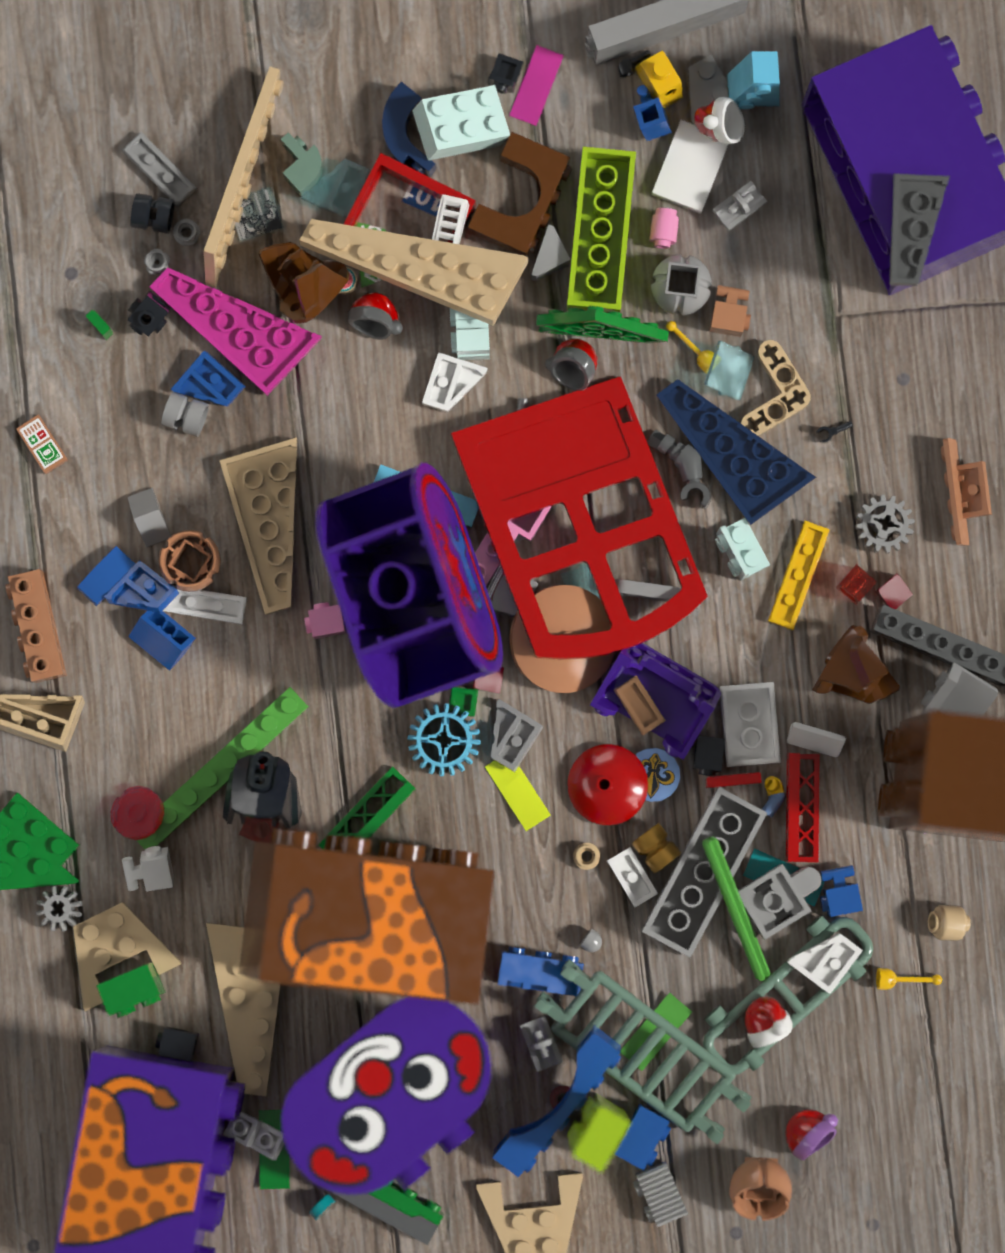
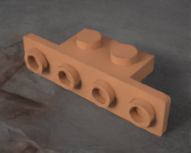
M945 438L943 439L944 446H941V456L943 461L946 462L947 468L944 480L950 492L948 510L953 516L954 524L951 526V535L953 540L956 541V545L968 546L969 536L966 519L992 515L986 463L980 461L959 465L957 441Z

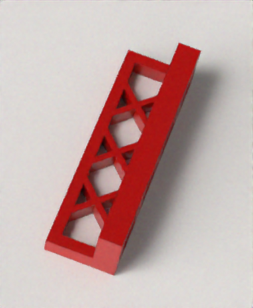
M786 754L785 862H819L820 754ZM800 760H813V772L807 778L800 773ZM811 777H813V786L808 781ZM804 784L813 791V799L806 805L799 800L800 788ZM812 803H813V813L808 809V807H809ZM804 811L813 818V825L806 832L799 827V816ZM812 830H813V840L808 836V834H809ZM804 838L813 845L812 857H799V843Z

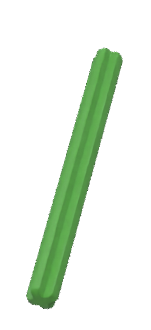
M713 836L708 837L702 841V846L754 976L759 981H764L770 977L771 972L718 839Z

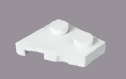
M438 352L422 405L448 413L487 373L488 368Z
M839 933L789 958L787 962L831 994L863 950Z

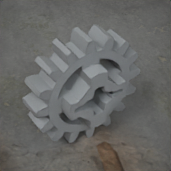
M881 495L879 502L871 498L869 500L871 506L863 504L861 509L865 513L857 514L856 516L858 520H861V523L857 524L855 529L862 530L863 532L858 536V539L866 538L865 547L874 545L875 553L879 552L881 548H884L885 554L890 553L891 547L896 551L900 550L899 542L906 545L909 540L905 535H912L914 532L908 528L909 525L915 523L914 519H908L907 517L912 510L904 511L903 506L905 502L902 501L896 504L895 496L886 501L885 495ZM884 507L881 514H870L874 509ZM895 511L901 517L902 522H898V520L896 519L894 515ZM884 518L888 519L887 524L891 525L886 530H883L882 524L879 523ZM868 526L874 530L875 538L870 534ZM899 534L895 540L885 542L888 535Z

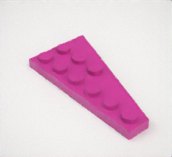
M167 268L150 286L153 292L267 396L322 339V336L300 328L296 324L289 323L269 312L240 299L233 298L222 291L206 286L170 268Z

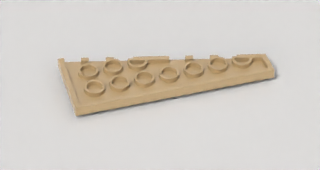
M269 67L204 249L205 284L214 288L217 286L221 270L226 261L228 248L234 239L235 223H239L242 216L243 199L247 200L250 194L251 184H249L252 170L259 155L261 142L264 141L266 136L268 119L272 118L275 110V96H280L283 87V81L280 80V69Z
M311 219L299 239L300 246L494 326L528 264V257L524 255Z

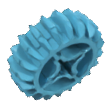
M448 703L444 704V712H440L439 706L435 704L433 705L434 714L431 715L430 711L425 708L423 711L427 716L426 719L423 720L419 715L415 717L421 723L419 727L410 725V729L417 731L416 736L408 735V740H416V745H411L408 748L409 751L417 749L419 752L412 757L414 761L421 757L424 759L419 766L421 769L425 768L427 764L431 765L429 774H433L435 768L438 767L440 768L439 776H444L445 768H449V773L453 776L455 775L454 766L457 765L459 770L463 772L465 768L461 762L465 760L470 765L473 763L472 759L467 757L469 753L478 755L479 752L471 748L472 744L480 745L481 741L473 740L472 735L479 734L480 730L475 729L471 731L470 726L474 725L476 721L472 719L466 723L465 719L469 715L467 711L461 717L458 716L459 706H455L453 713L449 712ZM442 718L438 733L433 735L423 734L424 729L431 721ZM450 718L455 719L463 726L467 737H457L451 734ZM446 725L447 737L459 741L451 742L450 745L447 744L448 747L444 749V754H442L443 748L441 743L430 740V738H437L438 735L441 736L440 733L444 732V726ZM422 743H432L438 747L439 762L432 760L425 753ZM452 746H466L459 758L447 763L448 750Z

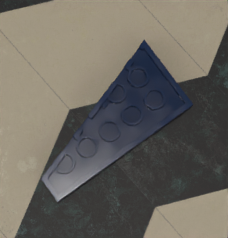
M679 379L657 394V397L750 525L817 478Z

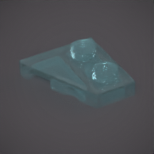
M344 159L331 173H327L319 180L320 182L311 190L304 192L301 198L308 203L347 218L368 178L370 169Z

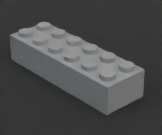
M717 787L641 932L691 958L723 897L702 846V841L712 836L718 839L732 877H734L767 812L721 787Z

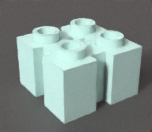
M450 308L451 327H456V332H451L452 353H457V358L461 360L490 359L488 324Z

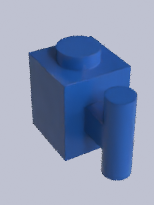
M640 85L637 88V93L641 104L633 107L640 130L646 141L672 133L665 109L659 97L653 99L648 88L645 85Z
M853 865L820 871L822 882L833 880L834 888L824 889V896H820L822 911L827 912L828 917L863 911L858 884L846 885L845 877L855 876Z

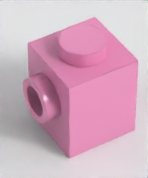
M329 602L313 605V610H308L309 617L304 618L307 634L312 633L314 639L346 633L339 605L330 606Z

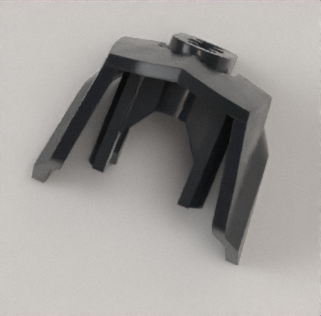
M265 751L257 752L254 755H248L238 760L227 782L222 816L227 824H232L235 813L239 814L241 824H245L246 817L272 818L273 827L277 826L281 818L285 828L288 829L299 823L302 810L297 779L290 771L289 764L280 757L272 756V754ZM260 764H264V769H260Z

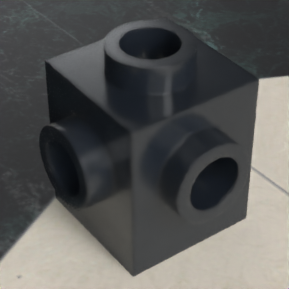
M149 290L142 300L136 298L128 308V311L131 312L128 317V321L131 322L130 327L140 335L144 333L149 337L153 331L158 334L167 323L164 318L169 313L171 307Z

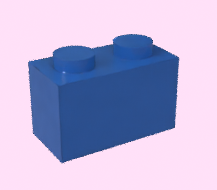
M639 1104L630 1120L631 1124L614 1154L644 1170L646 1165L651 1167L658 1154L655 1148L659 1141H665L671 1128L667 1126L669 1123L668 1119Z

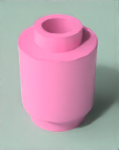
M657 208L655 214L652 215L649 241L654 243V247L669 249L670 245L676 244L679 218L676 216V210Z

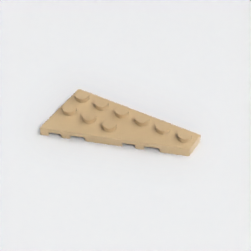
M297 437L219 460L265 615L292 607Z
M206 923L236 1080L246 1084L245 1094L267 1096L281 983L257 981L238 974L244 927Z

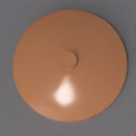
M554 585L534 593L547 629L552 635L590 634L611 629L602 601L586 589L572 585ZM518 611L511 624L510 649L517 668L528 681L547 691L572 693L591 686L607 671L615 654L585 659L557 660L536 658Z

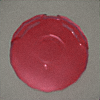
M135 786L123 791L124 794L120 798L117 797L110 811L112 825L118 833L127 839L140 840L149 837L155 833L162 823L164 817L163 802L148 787Z

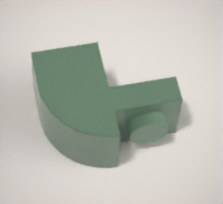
M288 132L281 138L282 146L296 161L283 172V176L290 186L303 198L320 181L323 171L322 160L315 145L305 151L308 147L299 136L293 138Z

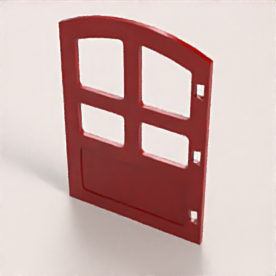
M621 376L589 386L582 391L578 390L451 433L456 451L491 539V545L494 552H496L536 658L557 660L585 659L632 648L653 639L675 626L691 614L708 597ZM623 407L626 408L630 421L622 423L618 410L623 409ZM637 478L640 481L652 515L603 533L596 532L583 496L626 480ZM653 483L656 484L660 497L652 499L648 489V485ZM556 504H563L576 534L577 541L528 559H522L519 556L509 530L508 521ZM658 536L664 542L681 585V591L651 613L636 621H632L628 616L607 562L606 554ZM683 559L686 560L691 573L684 576L677 563ZM584 562L588 565L611 629L590 634L552 635L547 629L530 581Z

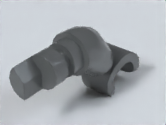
M655 430L647 440V444L663 455L668 453L670 455L669 459L675 462L674 465L679 469L682 481L687 483L682 489L681 500L688 499V495L692 490L700 489L704 495L700 504L703 509H706L711 502V493L699 480L703 478L701 456L691 445L687 444L685 446L681 442L677 444L675 443L676 439L669 434L665 436L658 430Z

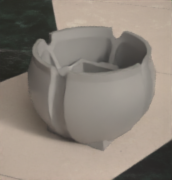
M681 254L669 256L653 272L652 279L655 281V283L651 284L653 298L664 311L674 315L675 312H680L681 316L693 314L700 310L710 297L711 291L708 289L712 285L710 272L694 256L689 255L687 258H683ZM670 271L696 273L694 294L668 291Z

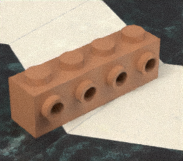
M37 569L8 576L9 584H5L8 599H13L15 610H11L14 625H19L21 636H17L20 651H25L27 662L23 663L26 678H31V682L39 683L67 676L44 572Z

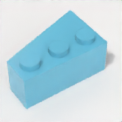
M751 51L727 74L728 97L736 102L739 109H752L754 106H779L778 52Z

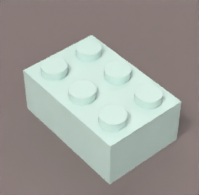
M495 85L422 99L412 110L428 161L497 147L510 136Z

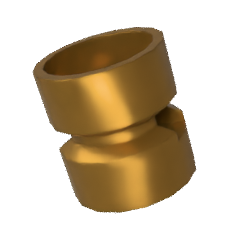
M660 823L654 825L631 843L639 855H646L645 863L654 874L682 853L673 841L666 840L668 834Z

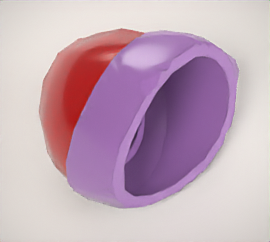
M802 1110L795 1113L788 1121L785 1130L786 1142L792 1154L804 1161L807 1157L828 1144L836 1134L837 1117L834 1114L824 1115L817 1110Z

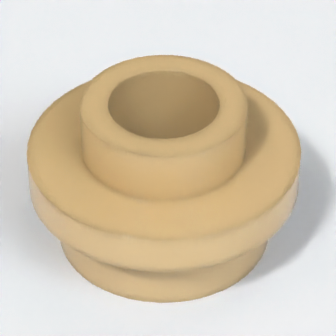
M582 843L575 848L573 860L579 868L590 870L599 863L600 852L595 845ZM584 851H589L592 854V858L588 862L583 861L581 858Z

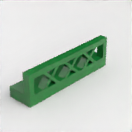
M392 766L328 835L355 836L354 838L368 840L416 788ZM392 775L404 784L395 794H385V782ZM382 786V794H375ZM371 797H382L383 807L377 813H367V801ZM386 797H392V798L386 803ZM363 806V811H364V813H363V814H356V813L360 810V808ZM367 816H374V817L367 823ZM352 817H364V827L358 833H348V821ZM345 825V833H338ZM326 837L318 844L323 850H325Z

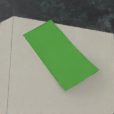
M671 993L654 1010L676 1028H679L692 1013L689 1008ZM646 1019L620 1050V1053L630 1060L657 1026ZM665 1034L638 1066L641 1071L644 1070L670 1039L669 1035Z

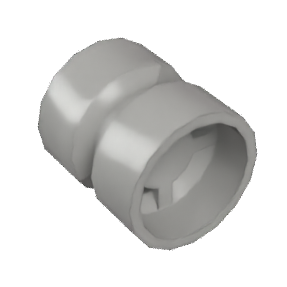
M172 392L166 403L161 424L175 430L182 427L184 433L198 437L206 421L209 404L195 399L189 402L186 396Z

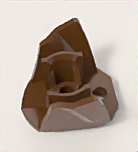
M293 242L274 244L260 249L258 253L270 283L280 298L281 313L296 324L306 323L319 315L349 281V271L345 264L333 260H320Z
M852 625L826 657V666L812 690L819 694L832 691L871 704L900 690V686L875 652L866 644L869 635L866 630L860 625Z

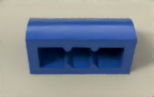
M146 611L139 618L128 636L169 671L184 656L196 639L164 611L161 613Z

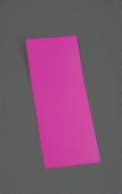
M536 45L509 116L537 126L564 55Z

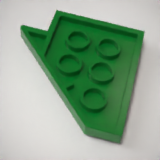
M588 306L587 310L568 308V312L549 310L548 314L537 315L536 325L539 326L538 332L640 343L668 342L669 331L658 328L656 323H640L641 319L623 318L622 313L604 312V308L598 306Z
M18 792L0 812V890L77 884L80 880L63 865L80 844Z

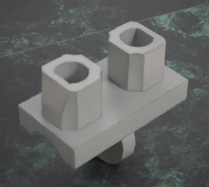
M750 181L712 211L729 232L764 206L767 200L760 194L754 183Z
M546 1016L520 1025L537 1072L563 1062Z

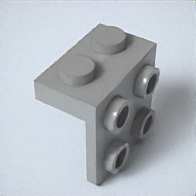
M954 662L947 672H941L934 684L936 687L933 692L929 690L921 701V704L924 706L921 714L930 710L983 716L996 699L998 690Z

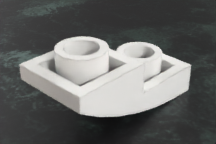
M242 1111L240 1116H236L235 1121L230 1120L224 1132L226 1136L236 1138L237 1142L246 1147H251L272 1160H277L285 1144L283 1132Z

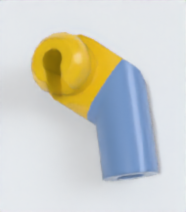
M774 776L768 777L764 782L769 799L762 808L771 818L786 797L781 780Z

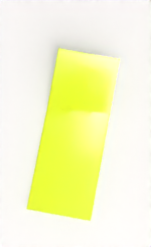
M495 760L485 766L525 831L551 816L520 766L515 773Z

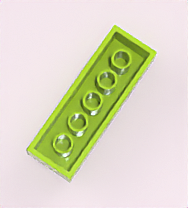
M583 146L566 311H568V308L587 310L588 306L602 307L604 312L620 313L636 159L635 151Z
M595 1093L593 1098L587 1097L585 1104L581 1108L582 1117L580 1121H573L567 1131L572 1156L602 1173L631 1122L624 1109Z

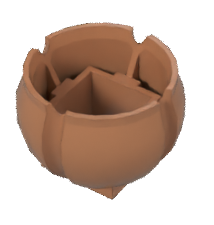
M184 530L175 533L166 540V548H161L159 568L162 576L169 584L175 583L177 589L181 591L194 592L206 588L214 581L212 576L220 571L221 557L217 545L210 537L204 538L203 533L199 531ZM188 545L208 557L195 579L175 568Z
M745 1157L744 1163L732 1175L729 1188L730 1198L735 1211L742 1217L755 1220L757 1216H761L763 1221L772 1220L780 1217L788 1210L792 1194V1183L788 1173L778 1164L777 1158Z

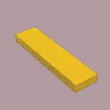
M804 520L768 622L792 631L794 630L830 529Z

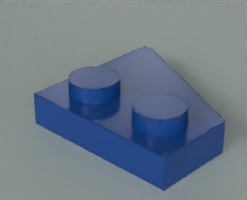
M203 351L171 390L201 400L229 406L246 386L207 351Z
M139 560L104 598L109 604L161 613L179 592L174 586Z

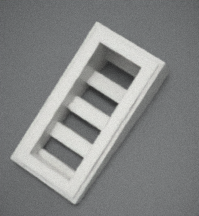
M442 194L432 240L439 241V238L452 240L455 244H460L469 209L468 200ZM451 206L459 208L460 211L456 212L447 210V207ZM446 216L458 220L457 223L444 221V218ZM442 227L455 230V234L442 232Z

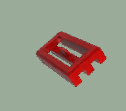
M759 772L712 776L705 779L706 789L762 783L761 773Z

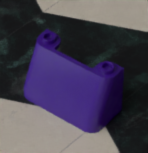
M644 643L629 649H623L590 705L602 716L615 715L618 711L631 719L613 690L637 675L666 720L651 731L664 738L662 744L667 754L684 760L715 709L721 696L720 689Z

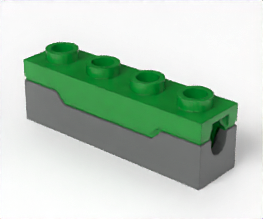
M394 1180L385 1187L366 1194L345 1195L332 1192L427 1246L437 1230L438 1224H440L444 1217V1213L440 1211L442 1207L429 1199H427L426 1203L417 1199L418 1193L410 1188L406 1190L399 1189L392 1185Z

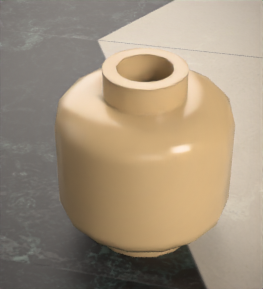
M939 905L928 916V929L938 940H961L970 929V917L958 905Z

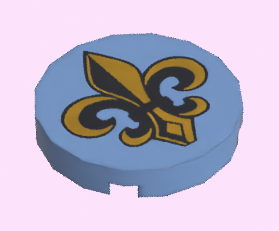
M658 748L645 749L637 753L636 756L643 763L648 776V794L645 801H662L671 796L677 789L680 780V769L675 758Z

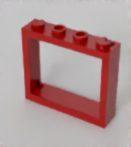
M380 153L344 222V225H357L384 172L441 200L442 194L468 200L469 209L463 231L476 208V200Z

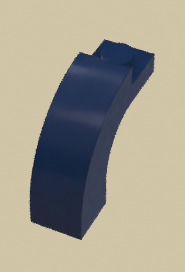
M401 81L390 94L384 107L382 117L384 141L392 159L404 165L411 162L409 166L412 169L431 177L436 171V163L432 160L428 161L427 156L410 142L406 134L407 125L414 115L412 110L422 100V97Z

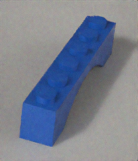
M594 1025L578 1045L576 1073L569 1090L561 1102L539 1120L524 1126L511 1128L494 1148L492 1158L518 1178L523 1171L528 1173L537 1161L535 1159L540 1151L545 1152L552 1144L554 1139L551 1137L557 1130L563 1131L570 1121L568 1116L574 1109L579 1111L587 1100L585 1095L591 1088L596 1090L604 1080L602 1075L607 1068L613 1069L621 1059L619 1055L621 1045Z

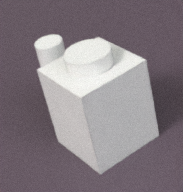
M152 846L145 851H141L140 865L134 866L132 857L122 859L129 891L139 888L137 882L139 879L144 880L146 892L173 887L174 874L168 847Z

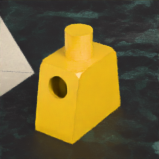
M663 50L635 67V71L643 84L648 88L652 98L659 97L664 109L683 99L681 79Z

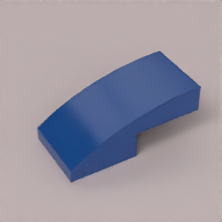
M116 546L77 586V589L97 606L135 563Z

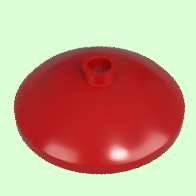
M613 744L597 745L583 752L573 763L567 784L570 800L577 812L585 819L600 825H617L634 817L644 805L649 785L646 769L640 759L630 750ZM607 779L610 783L609 788L606 790L601 788V781Z

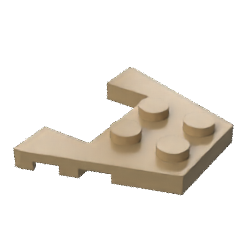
M124 902L73 926L82 1001L85 1011L103 1003L96 986L101 984L97 974L147 950L158 975L182 964Z
M582 1172L558 1175L561 1203L504 1210L501 1181L476 1184L477 1191L505 1253H567L583 1179Z

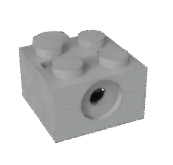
M779 864L738 890L747 915L762 939L766 940L811 912L804 897L819 888L821 877L819 872L812 867H802L789 875L784 865Z

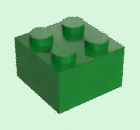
M153 962L96 985L108 1016L116 1014L117 1018L135 1012V1005L141 1003L144 1008L161 1001L160 995L166 993Z

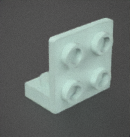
M746 518L728 527L724 525L718 529L715 542L721 553H727L730 559L727 565L734 577L739 576L740 580H743L770 566Z

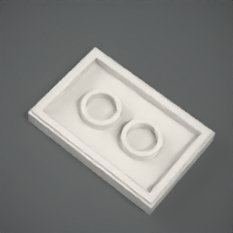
M680 120L652 195L701 214L728 144L713 141L710 137L702 134L694 124Z
M774 682L720 686L726 767L781 763Z

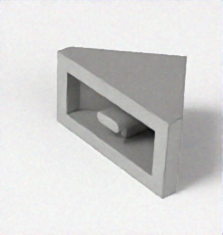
M549 224L531 274V280L538 281L570 265V258L554 226Z
M153 488L127 497L133 519L146 547L171 537Z

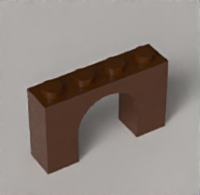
M511 132L502 151L501 162L532 176L539 186L540 199L530 212L521 216H507L478 204L468 226V233L514 254L527 257L529 252L534 254L540 241L537 238V234L540 228L545 230L551 217L547 212L551 204L556 206L562 192L558 189L561 181L568 180L573 167L569 166V156Z

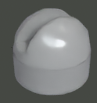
M591 928L579 946L585 951L596 952L601 948L602 938Z

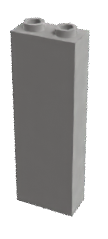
M661 0L590 25L588 27V35L585 36V50L589 59L594 58L595 64L598 65L744 14L749 0Z

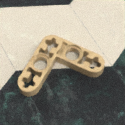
M774 340L764 341L758 349L757 356L780 395L746 414L741 421V424L746 427L748 425L747 420L757 421L761 418V415L758 413L762 411L764 419L770 425L765 426L763 421L757 426V432L750 429L758 436L802 411L810 402L811 395L781 345ZM767 346L770 350L776 349L774 357L777 362L780 359L784 361L773 370L770 368L774 364L770 356L765 358L763 355ZM785 368L791 372V380L789 382L782 383L777 379L776 373L779 369ZM793 392H796L798 395L803 393L805 396L802 399L803 404L800 405L799 402L791 404L789 408L793 411L788 412L786 404L781 399L785 398L787 403L794 397ZM771 405H778L782 408L783 415L780 418L773 419L768 415V408Z

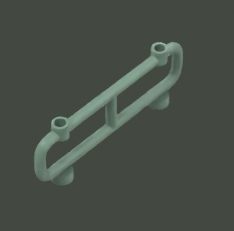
M821 915L806 928L813 938L793 956L829 939L841 928L849 929L862 944L863 948L861 954L831 992L832 994L850 977L856 981L866 973L867 970L863 966L872 957L873 942L869 935L853 919L841 917L828 923ZM787 961L730 1012L727 1013L719 1005L704 1018L711 1028L704 1036L703 1048L731 1068L736 1075H739L748 1068L752 1071L758 1069L765 1062L761 1056L777 1043L753 1048L738 1063L733 1065L727 1063L714 1048V1040L741 1017L754 1000L763 997L774 987L794 1010V1013L790 1016L793 1029L831 995L821 988L806 1003L802 1004L782 981L783 978L795 969Z

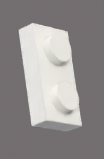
M631 847L607 860L634 908L658 894Z

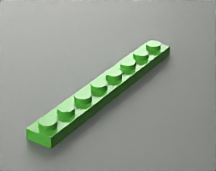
M289 687L163 803L164 815L161 824L154 833L146 838L137 839V842L145 850L162 843L228 782L230 773L234 770L239 759L261 752L309 706Z

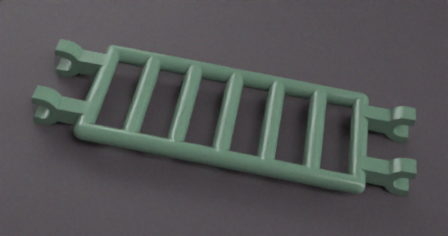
M569 959L562 967L561 975L582 988L565 1010L556 1004L544 991L536 999L537 1003L534 1005L536 1009L556 1020L551 1027L552 1032L577 1051L578 1045L594 1025L600 1028L619 1003L624 1001L635 1011L613 1036L612 1039L621 1045L643 1017L657 1027L621 1070L615 1066L613 1069L608 1067L605 1072L684 1132H689L696 1126L706 1133L714 1143L718 1144L724 1137L723 1132L725 1128L704 1115L718 1097L723 1094L742 1112H745L751 1105L749 1101L752 1099V1096L731 1084L736 1077L735 1072L605 973L597 971L590 977ZM601 984L612 992L613 995L581 1034L576 1037L564 1027ZM665 1034L669 1035L678 1042V1045L648 1081L641 1086L630 1077L631 1074ZM689 1050L701 1060L664 1103L654 1096L652 1092L684 1053ZM710 1066L722 1077L687 1119H685L673 1109Z

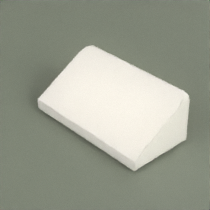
M798 722L791 724L787 737L788 744L832 757L839 756L846 740L845 736Z

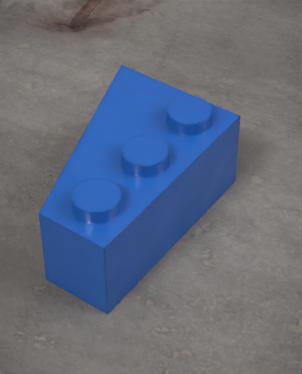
M510 946L508 951L502 952L498 985L577 996L580 992V986L561 975L562 967L569 959L583 971L584 964L578 962L579 957L563 955L562 960L551 958L552 953L536 951L535 956L524 954L525 949Z

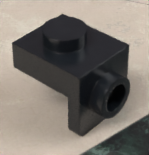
M498 53L492 73L488 77V85H495L497 93L506 94L509 92L513 94L524 61Z

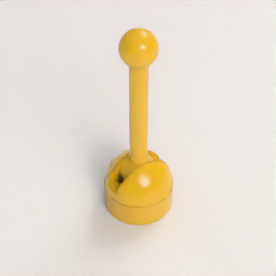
M674 321L666 323V329L673 331L698 355L697 365L705 374L718 364L720 357L711 350L701 351L676 328Z
M877 968L876 987L878 990L892 989L897 982H931L934 985H940L942 977L938 974L933 977L896 976L895 972L891 969Z

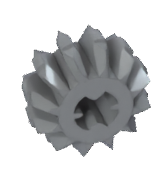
M52 886V895L47 891L42 892L43 897L47 900L46 902L37 900L36 904L43 906L44 910L37 911L36 915L46 916L41 922L43 926L52 921L50 925L51 931H56L58 924L61 931H67L66 921L71 926L77 924L72 916H82L80 911H75V907H80L83 903L82 901H72L78 895L75 891L67 896L69 887L63 886L59 893L58 887ZM56 902L57 904H62V902L64 903L65 906L62 908V910L65 913L63 915L62 913H54V911L56 910V906L54 904Z

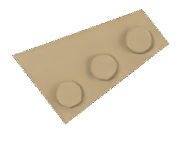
M0 694V730L66 752L84 707V698L81 695L69 697Z

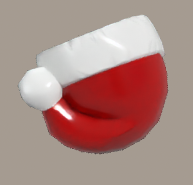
M719 97L709 105L698 108L694 115L695 126L702 134L710 137L713 141L733 144L738 143L744 135L745 123L742 112L736 102L730 97Z
M764 996L758 998L746 1010L745 1027L753 1048L770 1045L785 1038L792 1030V1020L789 1013L773 997Z

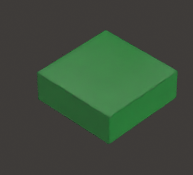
M91 310L85 315L106 340L113 335L112 329L95 310Z
M459 687L451 688L449 712L453 713L454 707L459 706L460 709L457 715H462L467 711L469 713L468 716L475 717L478 690Z

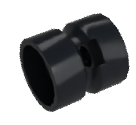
M136 193L131 210V228L146 230L148 227H152L154 232L169 234L174 216V199L159 197L157 200H153L151 195ZM154 208H158L156 220L152 219Z

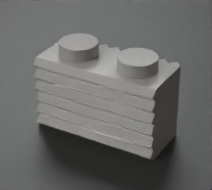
M666 1161L635 1173L638 1180L634 1181L633 1184L638 1196H645L648 1206L643 1208L650 1223L655 1221L657 1227L688 1215Z

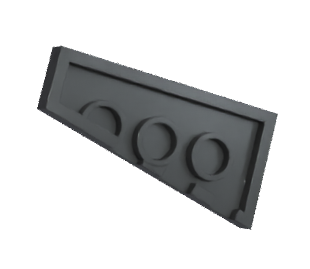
M894 174L890 285L918 286L950 176Z

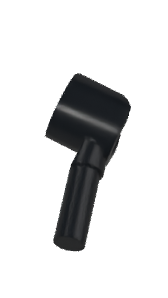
M646 50L636 57L621 60L617 67L620 77L625 78L634 74L633 65L651 56L650 51Z
M849 421L830 429L823 426L816 433L824 430L829 432V437L820 441L825 444L831 441L832 436L853 427V424Z

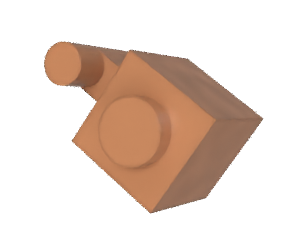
M718 285L716 296L726 297V302L715 301L709 332L741 337L743 330L748 331L751 315L746 314L747 306L737 305V299L748 301L750 290Z

